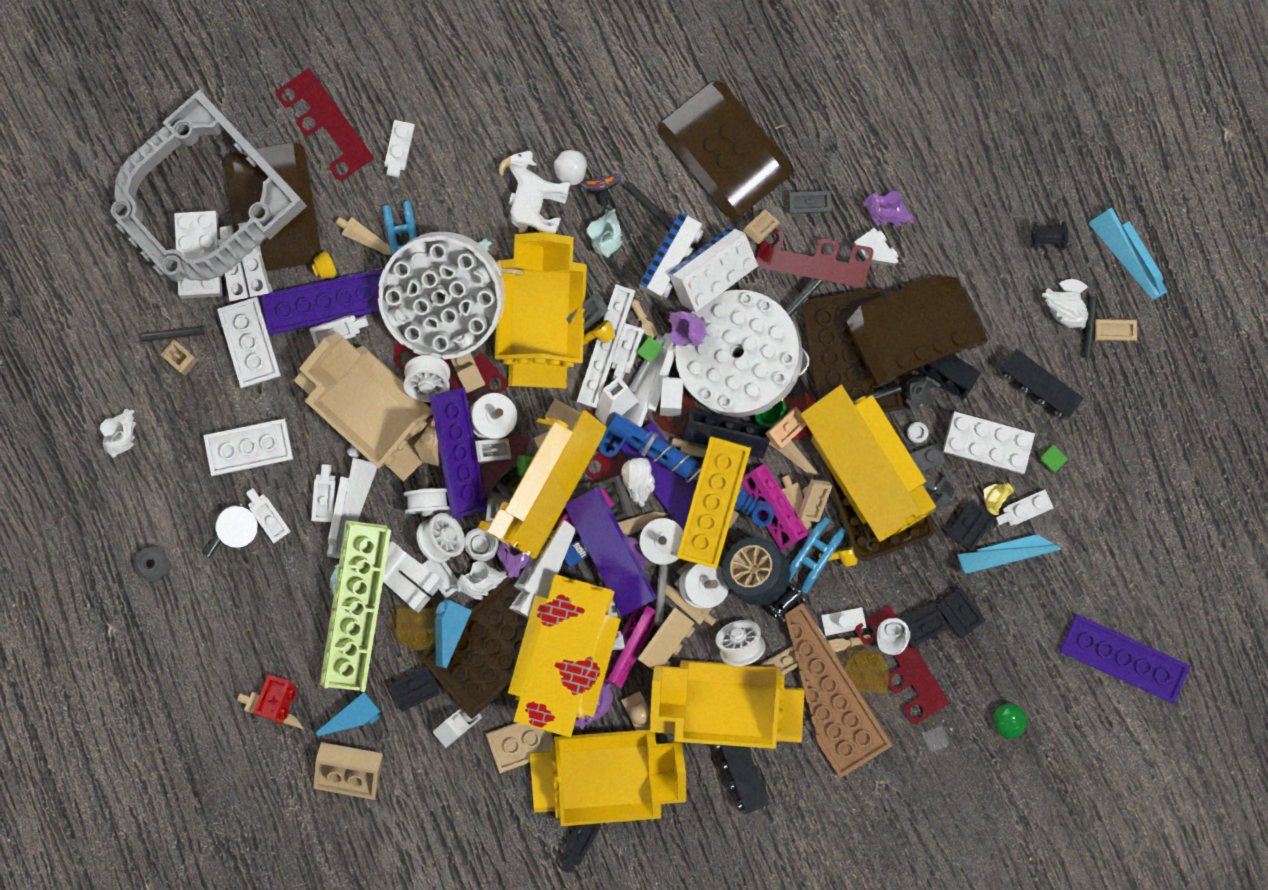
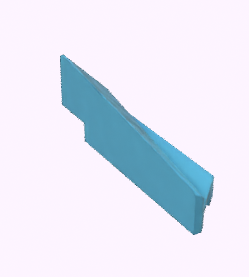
M1110 208L1089 222L1093 230L1152 300L1168 292L1162 283L1163 277L1130 221L1121 225L1114 210Z
M1036 534L977 549L975 553L957 554L962 575L1061 549L1060 546Z

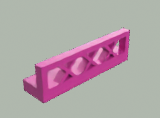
M766 464L761 465L743 477L741 485L749 492V496L751 494L754 495L752 498L755 499L757 497L758 502L759 496L764 497L767 502L774 505L775 516L778 522L777 524L771 522L767 525V528L782 551L809 534ZM750 477L756 484L755 489L750 488L746 481ZM760 510V511H759V514H760L761 517H763V518L769 517V514H768L767 511H765V510ZM781 532L787 533L790 538L789 542H784Z
M641 606L633 611L621 633L625 648L619 659H617V654L620 650H612L604 678L605 682L621 689L655 626L654 609L648 606L646 608ZM643 612L639 622L637 623L636 619L639 613ZM633 631L631 637L627 641L628 634ZM613 668L609 678L606 677L609 669Z

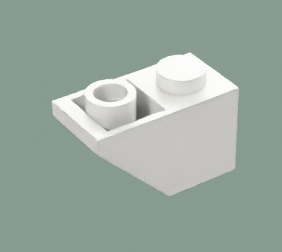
M873 228L853 243L854 246L861 245L873 249L874 253L871 263L895 266L898 263L897 258L899 256L893 247L889 248L885 243L887 239L881 230L877 231ZM863 249L858 250L863 260L866 261L868 259V252Z
M617 377L602 390L595 415L608 427L617 413L623 415L639 401L629 387Z
M460 708L436 728L433 733L444 747L447 748L483 717L479 713L471 719Z

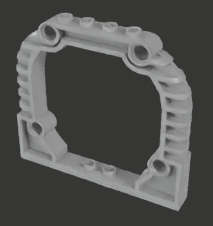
M198 90L162 123L165 126L148 139L144 145L139 147L134 154L130 155L120 167V171L115 179L114 198L116 202L111 207V214L118 221L115 224L123 234L127 232L130 235L128 240L136 248L140 246L143 249L140 253L148 262L151 259L155 263L153 268L161 276L165 274L175 282L181 281L184 278L192 281H209L231 271L245 256L259 246L264 239L268 237L270 240L307 206L211 101ZM189 130L186 135H183L185 131ZM225 130L236 141L233 145L241 154L245 151L248 154L246 159L253 167L258 165L268 178L263 182L260 202L254 203L249 208L250 219L212 253L202 258L188 259L179 250H166L141 223L143 210L136 202L135 196L138 186L145 176L181 144L192 146L197 142L199 136L219 135ZM127 210L126 214L121 216L122 212ZM265 212L262 218H258L261 213ZM177 265L176 270L171 272V269Z

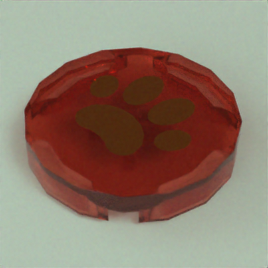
M682 394L681 416H661L660 403L657 409V420L660 427L667 433L682 435L690 408L698 409L693 400Z

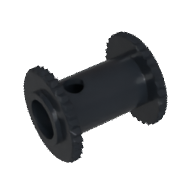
M1062 221L1061 227L1038 228L1037 222L1033 223L1031 242L1035 251L1038 250V244H1061L1063 250L1067 248L1069 234L1065 221Z
M791 583L787 586L788 588L784 594L772 605L765 604L768 611L783 623L787 622L783 616L800 599L804 603L807 602L804 594ZM779 605L783 606L782 610L778 609Z

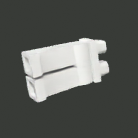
M246 222L238 224V225H239V229H240ZM232 225L220 227L221 239L217 240L218 246H221L234 234ZM260 245L245 256L231 271L225 273L230 301L273 292L268 281Z
M393 541L389 542L383 582L419 613L431 598L399 573V571L401 570L432 596L444 581L404 552Z

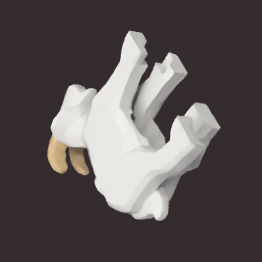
M531 151L514 154L504 159L499 165L500 176L503 177L506 167H509L518 182L516 194L512 193L509 200V205H512L510 211L512 223L519 228L520 233L525 232L528 226H531L538 232L556 234L561 218L544 219L539 212L543 199H551L565 204L571 183H551L526 169L528 165H537L532 160L533 153Z

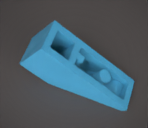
M445 599L437 606V615L435 617L436 665L447 668L472 612L470 609Z
M363 692L319 729L316 734L322 736L363 726L367 723L372 725L380 718L378 714L381 710L369 695Z

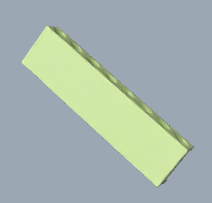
M346 521L320 679V685L324 688L331 687L365 692L391 530L387 525Z

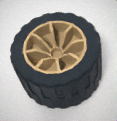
M756 536L746 537L732 545L724 555L721 570L723 580L728 588L743 602L757 606L767 605L779 599L786 591L791 577L790 565L785 555L769 540Z

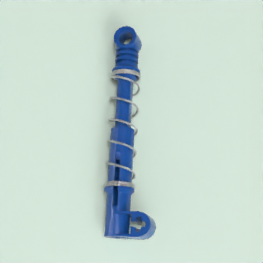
M616 414L599 444V450L604 456L612 457L616 455L626 442L638 449L639 454L643 455V457L648 455L652 458V462L658 461L669 468V472L674 471L686 478V483L692 479L698 482L701 467L696 465L698 461L693 459L692 454H684L676 449L675 444L670 445L661 440L659 434L653 431L648 432L622 415ZM615 435L618 438L613 443V447L611 448L609 447V442ZM741 485L734 510L742 509L741 512L745 511L746 516L750 514V518L758 526L769 525L776 513L774 505L762 500L758 502V498H752L754 496L752 494L749 496V492ZM760 510H765V511H767L768 514H769V517H767V518L761 517L760 514H759V511H760Z

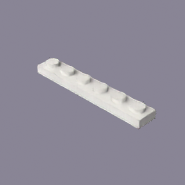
M615 285L608 306L609 311L604 318V321L609 320L612 324L615 337L608 343H603L597 339L577 403L597 408L635 290Z

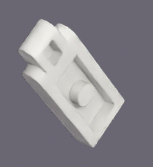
M394 120L384 164L385 167H388V176L399 178L401 170L405 171L415 124Z

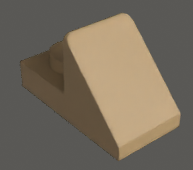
M471 353L451 358L466 393H470L485 385Z

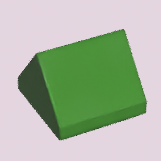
M649 336L637 353L652 363L663 349V346Z

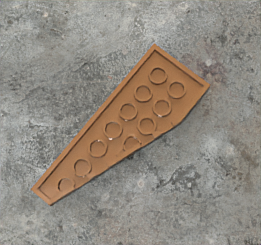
M802 603L786 613L785 618L790 637L793 641L804 692L816 731L817 742L838 776L842 778L894 744L809 610Z

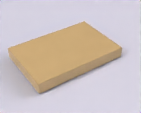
M515 723L486 734L499 773L530 763V753H551L550 746H554L552 732L521 723Z

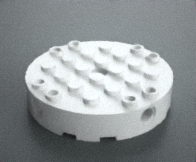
M431 232L407 242L390 258L383 269L379 281L378 303L385 325L396 340L421 356L430 355L451 359L472 352L482 345L495 330L501 320L505 307V284L502 273L493 257L477 242L452 232ZM437 292L445 294V300L441 299Z
M731 290L721 293L697 312H691L699 318L703 316L707 335L702 340V344L698 346L676 345V365L680 378L684 379L683 384L702 405L718 414L730 417L757 415L773 408L772 406L789 394L801 371L803 351L798 329L787 312L778 303L754 291ZM744 350V354L740 358H735L737 351Z

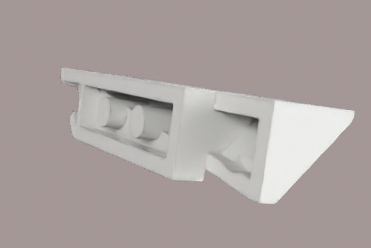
M669 333L664 335L663 349L653 360L637 391L633 392L639 402L622 415L640 427L643 425L647 410L656 412L661 398L663 377H668L675 358L676 344L671 339V334Z
M353 458L349 478H340L328 538V557L340 559L346 521L358 522L377 467L372 462Z
M562 520L556 531L551 530L536 559L531 557L514 585L521 592L510 606L512 611L529 619L535 596L548 599L554 574L558 575L576 531L575 527L567 521Z

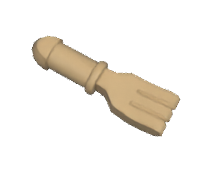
M633 299L631 308L635 311L638 321L641 320L642 322L641 328L645 329L644 335L647 339L649 336L652 338L657 337L659 334L653 323L646 319L647 315L644 313L640 302L637 299Z
M867 634L863 636L865 638H871V636ZM850 637L849 640L839 638L828 641L835 652L845 650L848 646L854 647L864 644L859 637Z

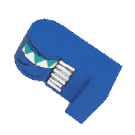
M582 539L570 545L564 559L570 568L590 555Z

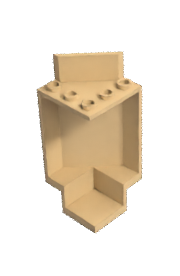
M339 332L324 338L299 368L301 372L294 380L309 394L305 402L378 469L386 465L400 479L405 481L423 463L415 448V444L433 419L432 408L426 402L411 398L404 390V382L366 347L361 346L356 349Z

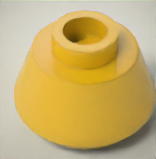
M321 252L314 259L315 264H312L316 276L320 275L321 278H334L337 274L334 263L328 252Z

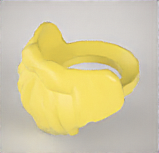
M1009 483L993 484L983 490L988 512L993 515L999 514L998 510L1002 503L1014 492Z

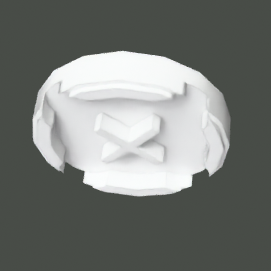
M231 506L225 508L219 514L215 530L218 538L224 544L230 547H242L254 539L257 533V521L250 510L242 506Z

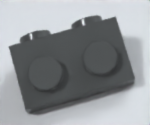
M622 475L591 485L592 489L598 486L599 488L603 487L615 504L610 509L616 521L634 515Z

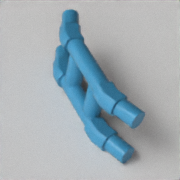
M410 201L403 203L406 224L394 226L391 206H383L392 256L402 247L398 246L396 234L408 232L410 240L417 237Z
M822 517L819 523H817L803 547L790 564L791 577L789 581L792 580L801 563L812 570L801 587V591L804 593L809 592L825 564L847 533L844 528H840L828 545L818 539L830 522L827 517ZM812 546L823 552L817 563L807 557Z

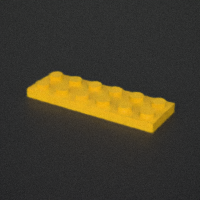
M710 437L676 558L717 569L751 447Z

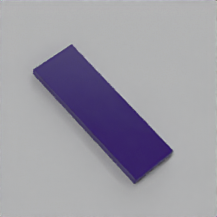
M383 270L368 271L261 295L269 335L317 326L348 315L359 317L380 312L378 303L379 281Z
M465 387L429 395L452 519L487 510L486 500L483 503L481 502L485 497Z
M653 421L643 428L648 432L653 431L659 434V438L668 443ZM625 442L621 450L629 460L647 458L650 462L651 474L655 480L653 492L684 532L698 482L692 479L686 483V478L674 471L669 472V468L658 461L652 462V458L648 455L643 457V455L639 454L638 449Z
M599 486L567 503L565 508L608 589L615 591L613 600L621 615L624 616L655 600L657 597Z
M1075 614L1059 650L1060 653L1172 704L1175 703L1191 667L1184 662L1078 614Z

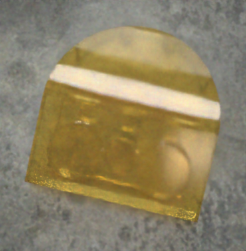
M437 608L422 609L419 613L414 609H397L396 632L399 641L405 647L411 650H424L435 643Z
M861 650L854 654L848 660L846 670L861 693L888 694L889 667L886 660L879 653L872 650Z

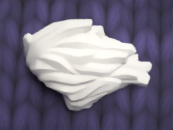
M1048 288L1042 294V297L1046 298L1045 302L1050 307V312L1059 323L1069 328H1085L1088 311L1085 303L1081 300L1079 292L1072 290L1068 292H1053Z
M125 409L123 414L105 419L100 425V430L104 436V451L110 454L112 458L129 450L134 445L132 440L135 438L133 436V429L136 422H133L134 417L132 414L135 412L133 409Z
M647 458L629 460L623 465L621 471L623 483L629 491L630 497L640 507L645 505L650 492H653L655 488V480L651 474L652 468Z
M477 561L473 563L469 574H462L459 577L457 591L463 592L472 598L483 600L484 595H489L488 591L494 590L503 580L508 578L507 572H499L489 567L487 563Z

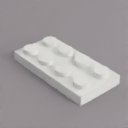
M251 298L217 309L240 387L245 388L281 377L258 298Z
M286 419L203 435L211 476L294 460Z

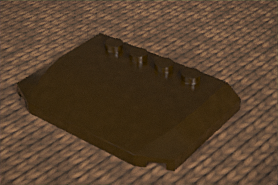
M932 276L862 304L845 324L876 388L895 381L897 377L963 350H971L988 342V338L957 277Z

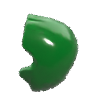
M781 399L772 406L773 408L757 415L754 414L757 422L762 426L773 427L786 415L787 406L784 399Z
M1005 703L995 709L993 716L994 724L1000 736L1006 739H1016L1025 732L1028 721L1025 712L1020 706L1013 703Z

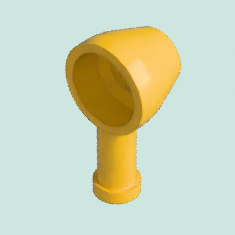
M606 320L594 330L584 334L583 344L585 345L595 338L603 343L611 341L615 337V333L610 321Z
M852 546L834 551L828 560L840 559L843 565L848 567L856 565L858 558Z

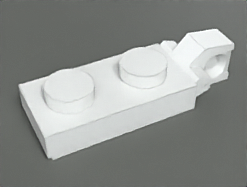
M348 315L311 327L310 332L315 347L324 338L337 332L345 339L356 336V334L360 333L359 328L368 326V320L366 315L355 318L354 315Z
M624 324L612 359V368L616 369L613 376L614 380L617 377L623 380L625 372L630 374L645 329Z
M322 464L321 475H316V479H314L311 521L332 522L336 481L335 476H331V465Z
M253 488L246 493L252 501L248 504L251 512L273 543H276L291 532L264 494L259 497Z
M1042 490L1006 506L1003 509L1005 514L996 517L995 520L998 526L1009 522L1010 526L1017 525L1053 509V505L1046 490Z

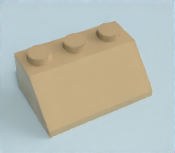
M674 608L638 660L653 671L655 666L669 667L671 662L668 659L672 654L676 656L683 647L680 644L684 637L689 639L695 630L692 627L695 622Z
M321 742L316 758L313 789L375 800L383 753Z

